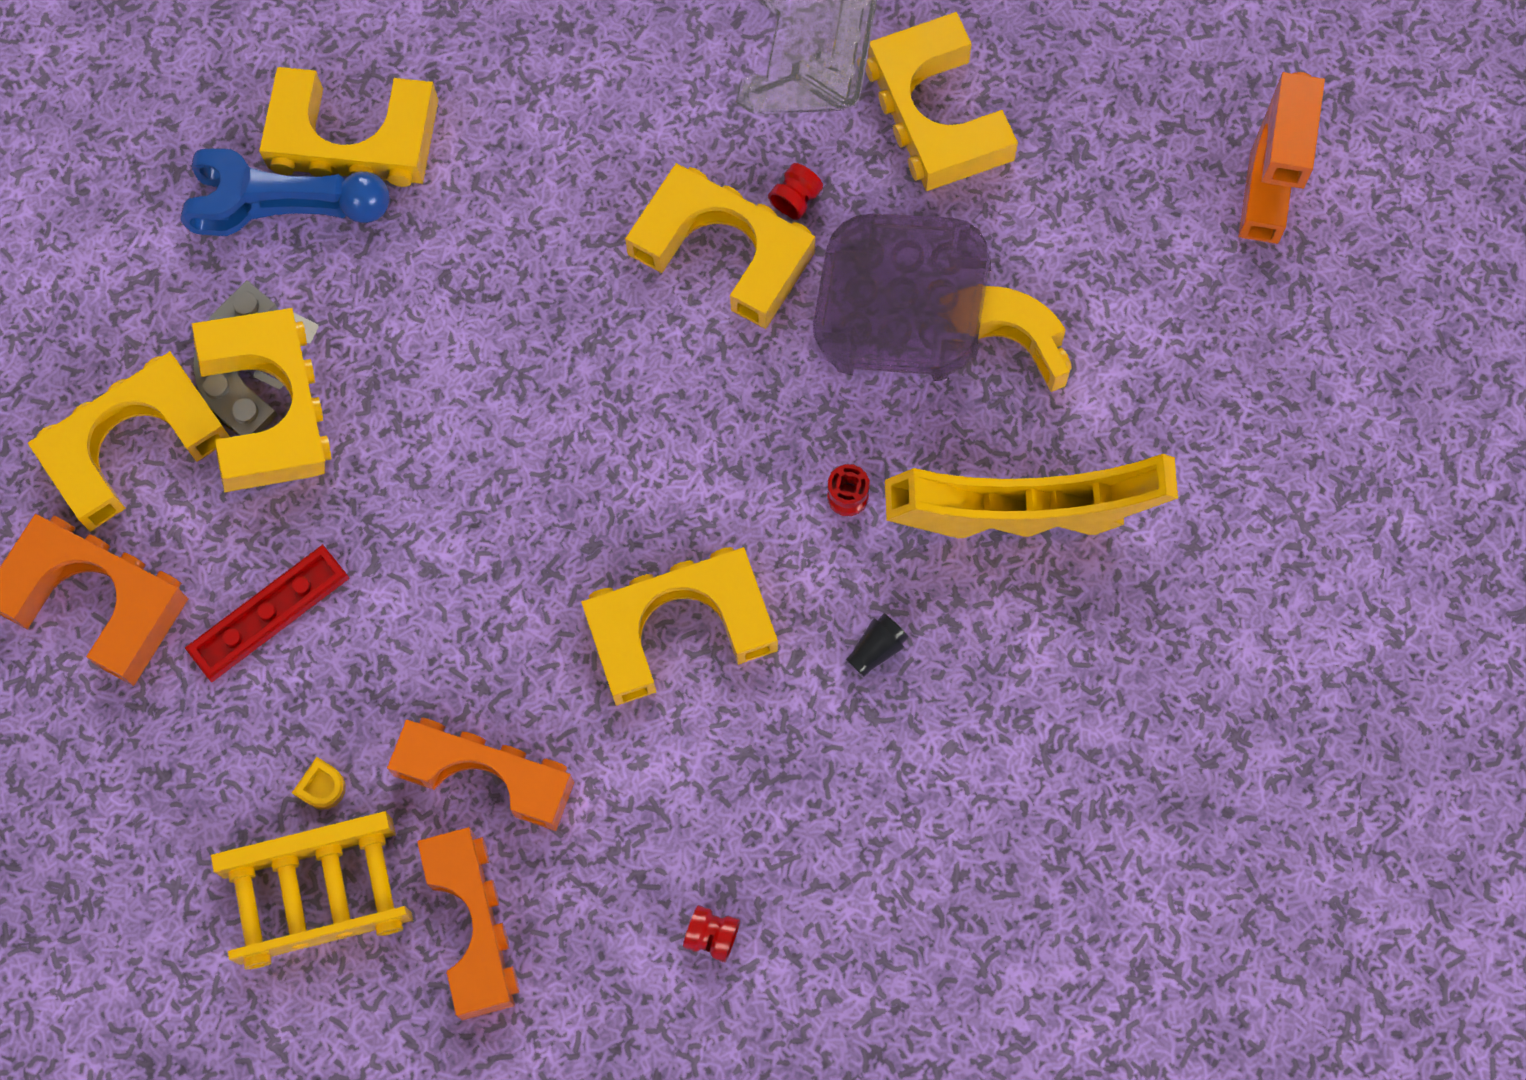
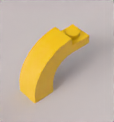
M997 286L965 289L940 299L938 317L955 349L985 337L999 336L1009 338L1022 345L1030 353L1050 392L1066 386L1072 368L1066 351L1062 347L1057 348L1063 343L1066 329L1056 315L1040 301L1020 291Z

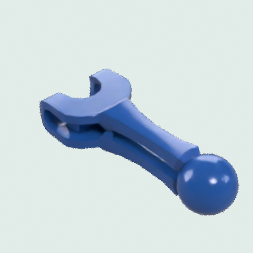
M200 149L193 156L191 168L196 178L202 184L217 187V189L207 196L188 198L184 202L180 220L190 232L212 236H229L236 233L251 219L294 213L321 214L343 219L347 216L358 223H371L381 218L387 211L390 194L385 182L371 172H355L345 179L339 174L322 177L287 176L251 168L247 165L244 158L232 149Z

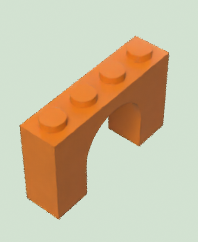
M1282 72L1250 151L1238 237L1279 244L1286 229L1291 188L1304 189L1314 167L1325 83L1324 78L1312 77L1304 72Z
M34 514L0 566V616L28 629L49 595L65 579L84 572H96L109 576L116 589L115 609L86 657L98 668L134 686L188 601V598L179 589L182 583L163 571H159L155 576L143 570L146 564L126 552H123L121 557L108 551L110 545L94 535L88 534L84 539L74 534L75 527L53 515L49 521Z

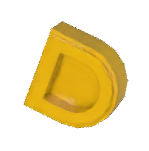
M316 757L292 791V794L316 809H330L343 799L346 792V783L343 776L333 766Z

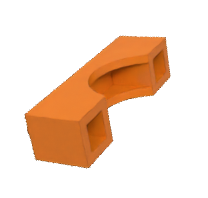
M421 718L419 723L406 719L387 766V769L394 777L435 790L446 778L457 772L469 769L484 770L496 775L507 785L510 795V810L515 818L557 831L574 785V780L571 774L566 772L567 767L565 765L545 758L541 764L525 759L527 755L525 752L508 745H502L501 750L486 746L484 738L469 732L462 731L460 737L444 732L446 728L444 725L427 718Z
M470 827L417 841L427 885L433 891L450 893L463 900L472 918L473 931L469 947L464 956L446 971L456 1016L463 1021L515 1006L512 995L520 993L514 967L506 968L502 951L509 949V942L504 924L495 923L492 907L499 906V899L493 879L485 880L482 865L489 863V856L484 838L476 839Z

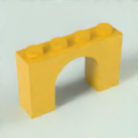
M957 12L869 41L868 58L864 59V67L870 82L877 81L881 91L878 92L881 108L885 115L891 113L896 123L893 125V132L897 144L900 148L906 146L910 154L908 166L911 175L915 181L921 179L926 192L1015 161L1018 146L1017 139L1003 110L965 123L946 125L926 118L918 111L912 101L911 94L920 82L930 76L969 63L972 43Z
M277 67L259 149L268 169L281 175H292L294 171L307 172L314 177L337 174L348 177L355 172L366 171L376 174L382 180H387L389 183L399 187H408L411 183L423 184L439 101L433 82L394 78L387 115L380 129L362 142L341 145L331 143L316 133V123L323 94V87L316 70Z
M675 163L626 236L625 242L628 255L663 273L686 237L698 228L711 224H725L741 230L753 242L756 252L750 265L730 294L731 311L766 329L815 254V236L804 225L798 222L789 223L778 217L770 207L764 204L755 205L747 201L734 188L726 185L721 187L711 182L700 170L693 167L687 169Z
M287 308L191 323L201 377L241 370L263 371L277 378L286 387L292 400L288 413L274 427L258 433L215 440L216 455L224 492L325 474V461L331 460V450L327 435H319L317 422L323 421L319 397L311 398L309 384L315 383L311 359L303 360L301 346L307 345L303 321L295 322L293 309Z
M171 351L163 356L152 358L144 365L143 369L127 379L116 381L109 387L106 393L92 402L80 404L70 416L57 424L46 426L39 431L34 439L27 443L77 519L90 532L126 509L104 477L99 464V452L102 442L109 431L117 424L136 416L159 418L173 428L196 462L216 450V439L230 437Z
M733 547L722 548L713 552L709 559L697 563L691 560L683 561L672 566L668 573L656 577L652 574L641 575L632 579L629 582V586L614 591L613 588L599 589L591 593L589 599L581 601L616 706L657 692L642 648L641 637L649 616L658 607L669 601L692 599L711 607L724 624L738 665L778 651V639L744 547L736 550Z

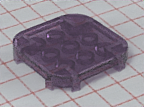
M866 214L855 216L843 222L831 235L826 248L813 320L814 338L824 358L835 366L838 372L852 376L854 369L930 374L933 381L950 380V374L962 369L970 359H976L980 348L978 336L988 272H991V257L987 242L982 233L968 221L950 217Z

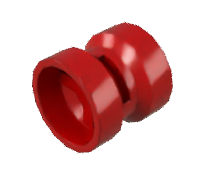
M793 163L784 173L785 180L783 183L776 184L768 194V199L775 209L793 220H799L807 210V202L810 199H815L822 191L823 183L811 169L802 164Z
M844 464L831 472L828 478L827 501L835 513L842 516H854L865 509L869 499L870 480L867 473L861 467L853 464Z
M697 905L685 935L683 948L694 952L702 949L710 952L713 959L725 963L735 941L740 920L728 915L720 918L713 915L711 909Z

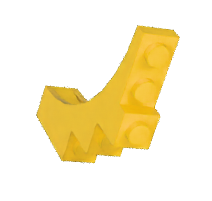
M1160 454L1135 463L1105 470L1043 478H974L912 468L885 480L886 521L954 538H967L991 528L1023 537H1030L1055 527L1087 535H1097L1123 526L1124 517L1178 499L1175 457Z

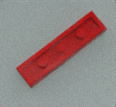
M322 544L187 645L185 649L206 677L213 682L350 578Z

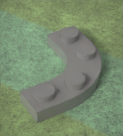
M246 280L211 315L208 321L278 310L274 302ZM195 350L194 375L198 389L212 412L238 436L262 432L278 416L273 408L245 385L240 378L239 371L201 377Z

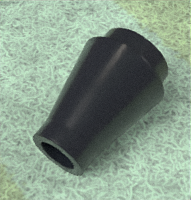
M884 613L878 620L873 618L846 660L865 677L872 669L905 648L902 644L909 636L896 622Z

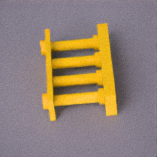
M386 811L212 854L211 860L214 873L223 879L229 878V882L234 883L245 942L244 947L227 951L229 960L238 965L244 964V969H256L270 965L272 963L271 957L375 930L377 936H385L402 931V923L413 921L412 912L405 906L394 908L382 848L386 844L385 838L396 836L392 817ZM359 845L360 850H365L377 913L351 919L339 857L343 855L342 849ZM316 856V860L322 863L333 924L307 930L296 868L299 867V860ZM272 867L274 872H278L289 935L263 942L252 879L256 877L255 871Z

